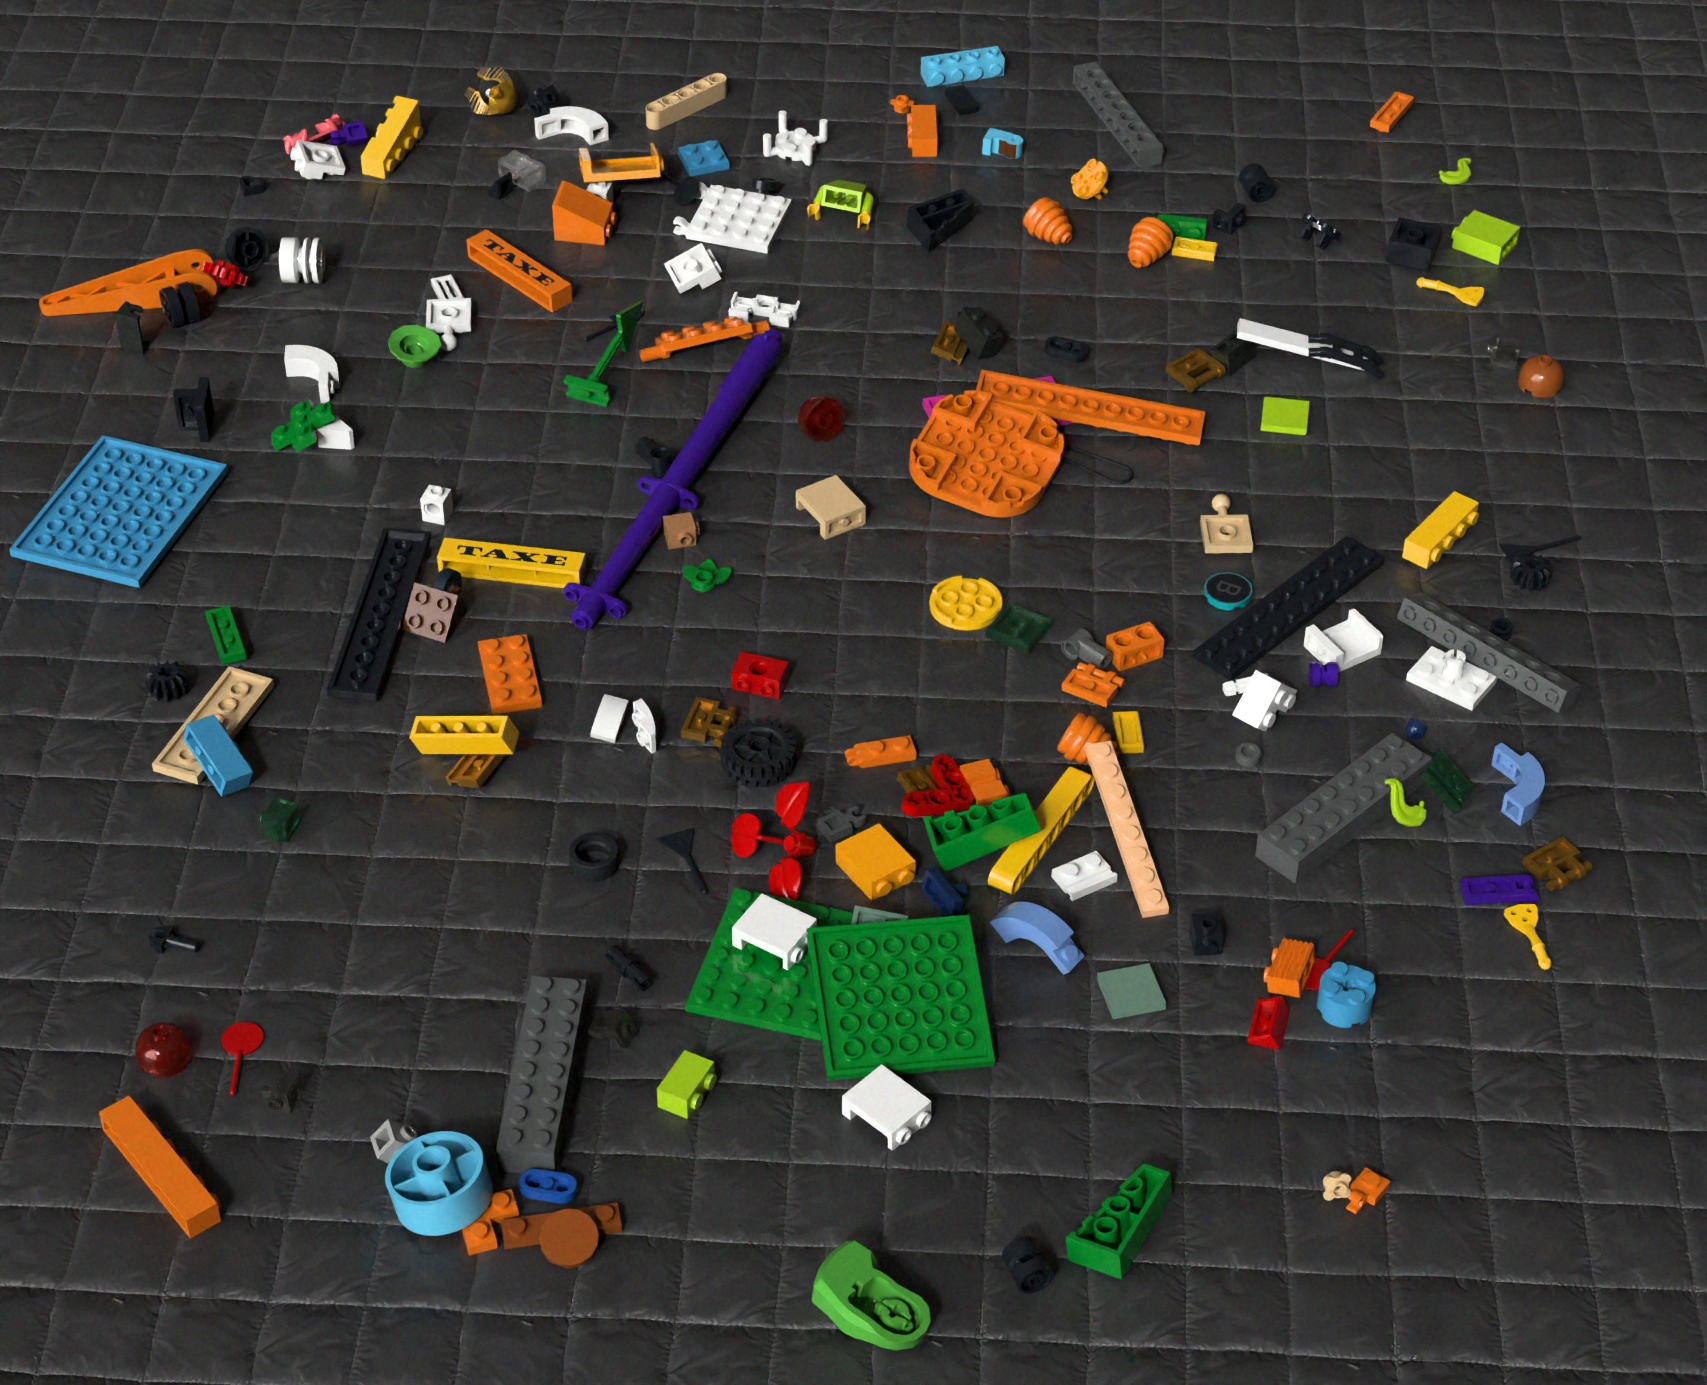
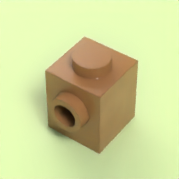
M691 512L663 516V531L668 550L696 545V535H700L698 521L693 520Z

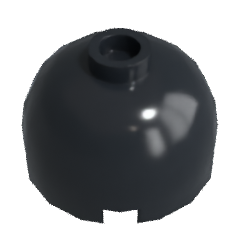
M250 227L238 228L226 240V256L231 264L240 267L242 270H258L261 268L258 266L262 265L269 258V240L258 229Z

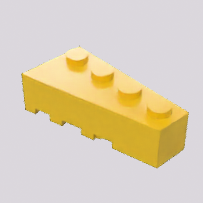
M400 96L394 98L393 103L395 105L393 109L389 108L387 110L385 123L379 124L376 138L372 137L361 155L363 174L386 179L397 164L403 160L408 151L413 148L418 139L422 137L423 128L421 127L418 100Z

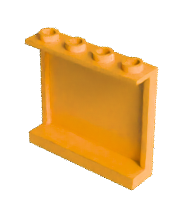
M650 143L651 156L591 160L588 149L579 148L580 170L584 182L660 177V171H664L663 158L660 155L659 148H655L654 143Z

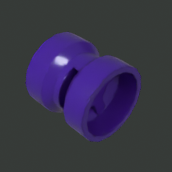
M1310 662V687H1319L1321 684H1326L1328 687L1337 686L1338 669L1336 662H1327L1325 665H1321L1319 662Z

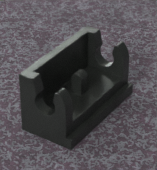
M125 301L115 313L121 350L144 355L146 352L144 345H149V340L142 337L139 322L140 315L134 313L135 311L143 313V308Z
M1235 330L1210 349V354H1212L1215 360L1224 365L1226 369L1225 375L1231 376L1256 356L1255 342L1237 338V330Z

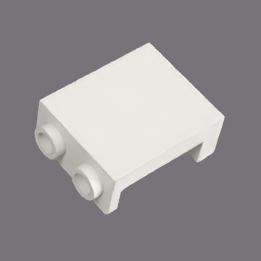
M1354 608L1349 610L1346 621L1326 630L1320 631L1314 624L1306 627L1304 647L1323 665L1327 662H1336L1338 672L1380 655L1383 643L1382 633Z
M761 894L732 927V945L740 950L748 942L781 957L783 959V968L789 971L795 963L800 962L808 948L806 928L817 927V919L767 895Z
M881 1064L842 1096V1114L849 1120L859 1115L888 1138V1148L893 1151L900 1144H905L917 1130L929 1124L931 1120V1100Z

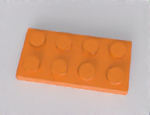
M527 634L478 641V650L492 715L542 708L541 695Z

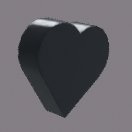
M243 176L239 180L240 189L244 197L260 194L266 190L265 181L261 178Z

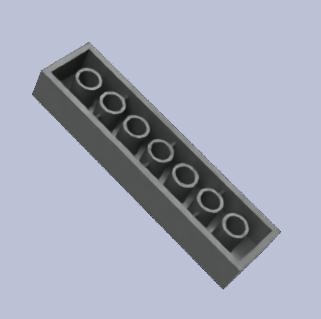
M1392 732L1260 832L1257 838L1255 856L1296 884L1391 810V786L1384 783L1386 779L1396 778L1402 783L1405 799L1429 780L1433 758Z
M531 977L496 1147L498 1172L523 1173L529 1169L557 1171L588 1006L587 979Z

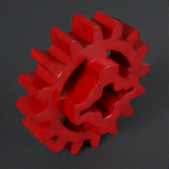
M218 260L216 265L204 261L201 270L212 275L216 283L230 288H234L235 284L247 287L250 277L239 273L240 267Z

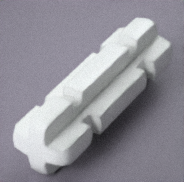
M1252 676L1236 679L1235 682L1233 680L1224 682L1222 689L1225 696L1236 695V692L1238 694L1244 693Z

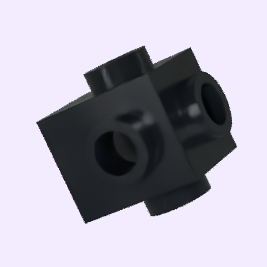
M552 84L544 90L540 87L532 92V98L527 101V104L535 116L540 117L550 114V109L556 108L564 100Z

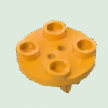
M1095 159L1089 160L1071 178L1073 193L1079 199H1088L1093 196L1101 199V192L1108 193L1107 188L1104 186L1108 177L1107 167Z

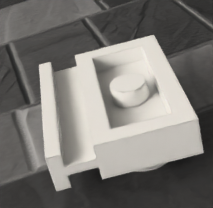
M1097 851L1052 869L1051 877L1060 888L1070 895L1071 901L1117 882V874L1111 871L1109 864Z

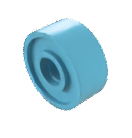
M433 1132L413 1139L395 1153L385 1172V1183L399 1221L408 1230L421 1235H445L467 1227L485 1212L493 1195L492 1180L480 1146L471 1137L458 1132Z

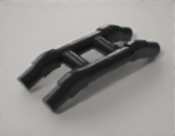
M1329 333L1308 334V343L1332 345V348H1308V357L1332 358L1360 367L1377 379L1383 377L1384 372L1377 365H1381L1384 359L1373 348L1335 337ZM1341 348L1352 351L1353 356L1342 353Z

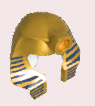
M481 66L477 73L478 77L485 81L496 80L500 84L486 90L485 94L489 98V105L482 100L479 91L469 87L464 96L469 99L472 111L482 115H502L511 112L517 104V93L511 78L501 67L484 68Z

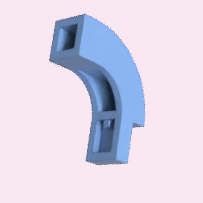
M1500 743L1495 746L1491 765L1516 784L1514 788L1504 794L1501 812L1521 826L1529 821L1540 807L1545 785L1544 772L1539 762L1529 752L1520 756L1504 743Z
M1030 902L1009 904L990 921L991 925L1006 943L1017 938H1023L1037 944L1045 951L1063 975L1069 973L1084 957L1083 953L1070 938L1074 933L1073 930L1053 912Z

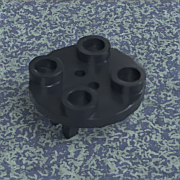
M1307 213L1300 220L1305 223L1299 236L1303 240L1308 241L1312 233L1316 234L1319 231L1318 235L1320 238L1316 246L1324 250L1331 239L1338 241L1341 233L1330 225L1316 220V218Z

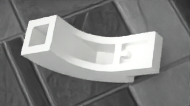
M573 106L556 107L550 109V114L534 118L535 134L539 140L562 133L580 135L589 145L609 140L608 122L600 114L586 108Z
M307 345L285 346L284 361L287 377L305 376L316 379L319 382L321 403L330 401V395L335 393V389H340L338 367L335 359L326 351Z

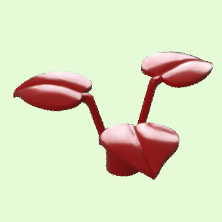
M810 782L790 783L783 786L778 792L775 803L776 813L782 817L781 824L793 832V834H790L785 839L759 835L761 820L754 814L745 813L738 816L731 827V845L735 854L740 857L747 858L753 855L757 849L758 840L783 844L784 849L791 854L781 859V865H774L770 870L769 888L773 896L798 901L802 882V868L795 859L800 860L801 856L809 857L815 849L814 839L811 836H806L805 832H800L795 828L801 822L806 810L811 788Z

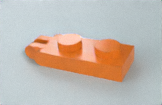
M910 735L858 743L853 748L847 749L844 752L848 765H859L860 768L916 760V750Z

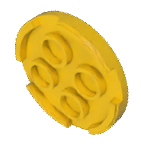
M962 575L954 576L941 581L932 589L929 608L933 617L947 627L957 630H976L992 624L1000 616L1002 611V595L995 585L983 578L976 580L962 578Z

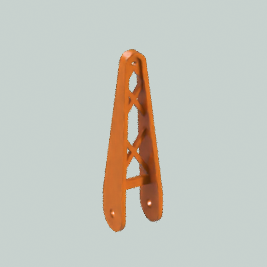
M201 249L172 253L45 295L39 300V306L42 314L45 316L118 311L125 301L130 304L139 305L143 309L162 308L159 289L172 286L175 289L176 284L188 281L191 285L198 303L207 302L216 294L217 285L215 279L210 274L201 270L204 261L213 264V259L209 253ZM194 262H197V263L200 264L198 267H193V266H192V264H193ZM201 285L203 286V288L197 290L195 289V286Z

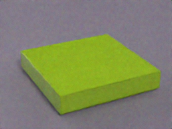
M1264 396L1260 431L1306 435L1310 401Z

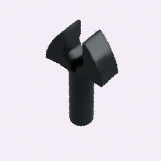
M171 925L153 928L155 937L149 936L150 945L160 954H163L165 949L170 946L191 952H197L200 948V944L197 941L174 936L176 934L175 928Z

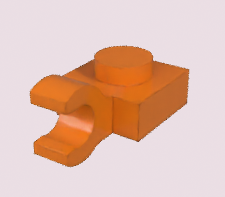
M1365 1167L1350 1185L1351 1194L1348 1199L1351 1202L1346 1206V1209L1357 1214L1366 1202L1375 1206L1388 1191L1391 1181Z

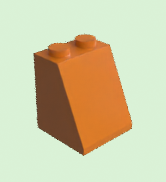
M567 181L561 182L552 204L554 239L557 241L605 245L607 238L611 237L612 225L616 224L617 219L616 212H613V203Z

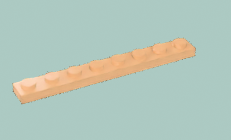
M1105 741L1087 744L1085 752L1142 918L1168 914L1169 905L1112 742Z

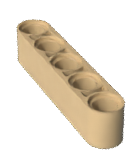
M722 73L711 74L647 104L645 107L646 126L652 130L661 129L726 98V76Z

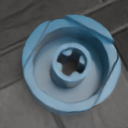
M1344 962L1333 963L1331 968L1327 969L1320 979L1316 1006L1322 1013V1018L1329 1024L1340 1028H1351L1352 1024L1360 1022L1361 1025L1370 1018L1376 989L1374 975L1370 971L1363 970L1357 966L1346 965Z

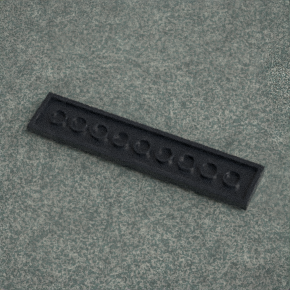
M383 528L327 687L328 697L377 701L404 622L414 582L417 583L431 541L430 531Z
M1345 536L1194 649L1193 658L1228 680H1233L1384 564V557L1352 538Z

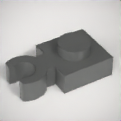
M853 806L845 814L838 810L817 819V828L831 843L852 834L853 827L864 826L866 824V816L856 817L859 815L858 806Z

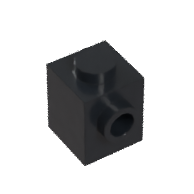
M1218 912L1191 914L1189 934L1194 956L1221 954L1223 932Z

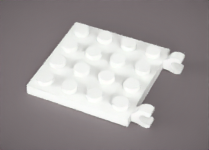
M699 181V191L695 199H703L691 223H688L683 217H675L673 224H678L681 227L676 226L673 233L677 235L685 234L686 239L768 254L792 206V199L749 192L742 189L727 188L721 185H711L708 188Z

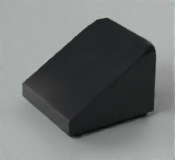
M509 172L496 180L488 194L499 200L512 192V173Z

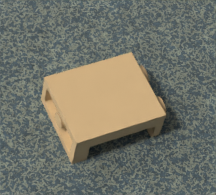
M837 475L796 490V508L799 511L806 508L820 523V535L825 540L866 524V506Z

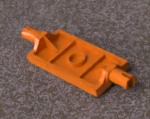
M729 316L724 318V322L708 321L698 328L686 326L682 328L681 332L674 333L673 330L661 333V336L655 337L656 346L639 350L640 358L643 363L661 358L665 359L669 358L674 350L734 336L746 340L754 337L756 334H763L770 327L766 320L751 324L742 318H737V316Z

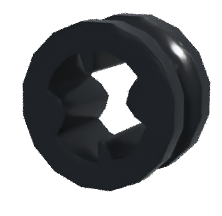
M1496 618L1491 622L1489 632L1505 641L1511 638L1513 625L1509 620Z

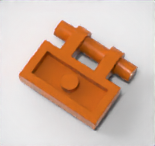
M1079 662L1077 669L1073 668L1062 682V691L1107 708L1118 693V687L1123 688L1126 680L1119 677L1113 671L1106 672L1098 669V666L1092 663L1087 665Z

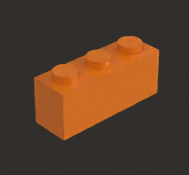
M911 105V113H907L908 149H912V157H937L936 105Z

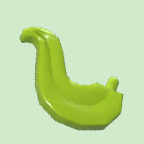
M1462 158L1458 160V171L1443 172L1440 170L1439 178L1442 182L1450 185L1467 182L1471 178V170L1467 165L1471 163V159Z
M1396 778L1386 779L1384 783L1391 786V810L1394 818L1398 823L1406 827L1420 826L1426 820L1427 810L1424 809L1425 802L1420 801L1419 806H1408L1405 803L1402 783Z

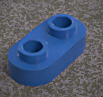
M529 1169L523 1172L519 1178L520 1192L529 1199L565 1204L572 1201L577 1195L576 1180L573 1176L566 1173Z

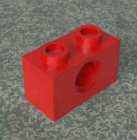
M741 652L731 671L732 689L780 699L789 681V662Z

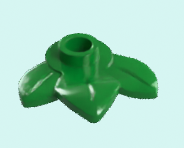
M707 559L698 567L685 565L683 576L691 581V585L695 590L707 592L712 590L715 585L726 582L731 576V568L717 569L713 561Z

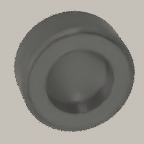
M1242 743L1236 748L1235 760L1238 764L1245 767L1256 766L1261 760V749L1253 743Z

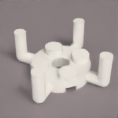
M779 111V133L776 135L775 147L771 148V134H764L763 155L765 157L778 155L785 159V156L792 157V161L802 160L805 165H812L814 150L816 151V145L825 143L828 140V120L821 119L819 121V136L813 137L804 128L788 131L787 112Z

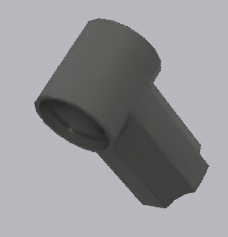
M1083 628L1078 629L1061 643V649L1066 657L1071 660L1079 657L1087 663L1097 665L1098 669L1103 671L1113 659V652L1094 642L1091 634Z

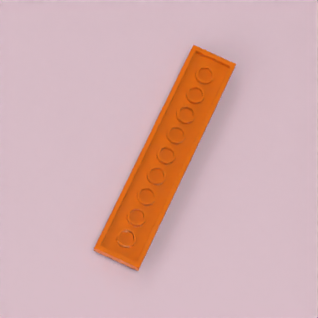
M981 370L976 391L993 394L992 401L1031 415L1036 409L1051 419L1066 420L1098 428L1114 429L1119 432H1129L1141 436L1183 442L1188 445H1200L1205 411L987 370Z

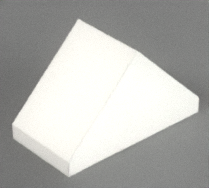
M336 416L335 420L316 430L319 448L350 450L355 448L353 430L338 416Z

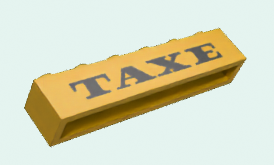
M444 538L437 555L439 572L449 568L458 571L461 577L564 588L569 582L582 585L587 571L585 553Z

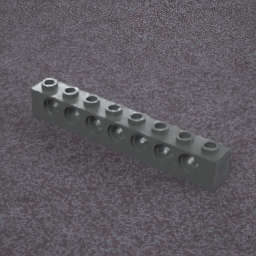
M1096 61L1074 66L1073 84L1137 167L1140 169L1162 164V155L1165 152L1163 144L1159 142L1154 132H1151L1146 122L1140 118L1137 111L1132 108L1129 101L1125 99L1121 91L1113 84L1112 79H1109L1105 74L1104 69Z
M1422 592L1404 597L1397 619L1446 648L1454 649L1455 653H1457V650L1462 651L1470 662L1557 713L1574 706L1582 686L1581 684Z

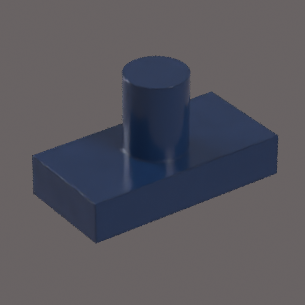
M936 867L926 869L920 890L943 917L959 916L964 902L963 898L967 896L965 884L961 882L950 885Z

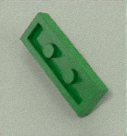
M230 606L205 611L222 665L247 660Z

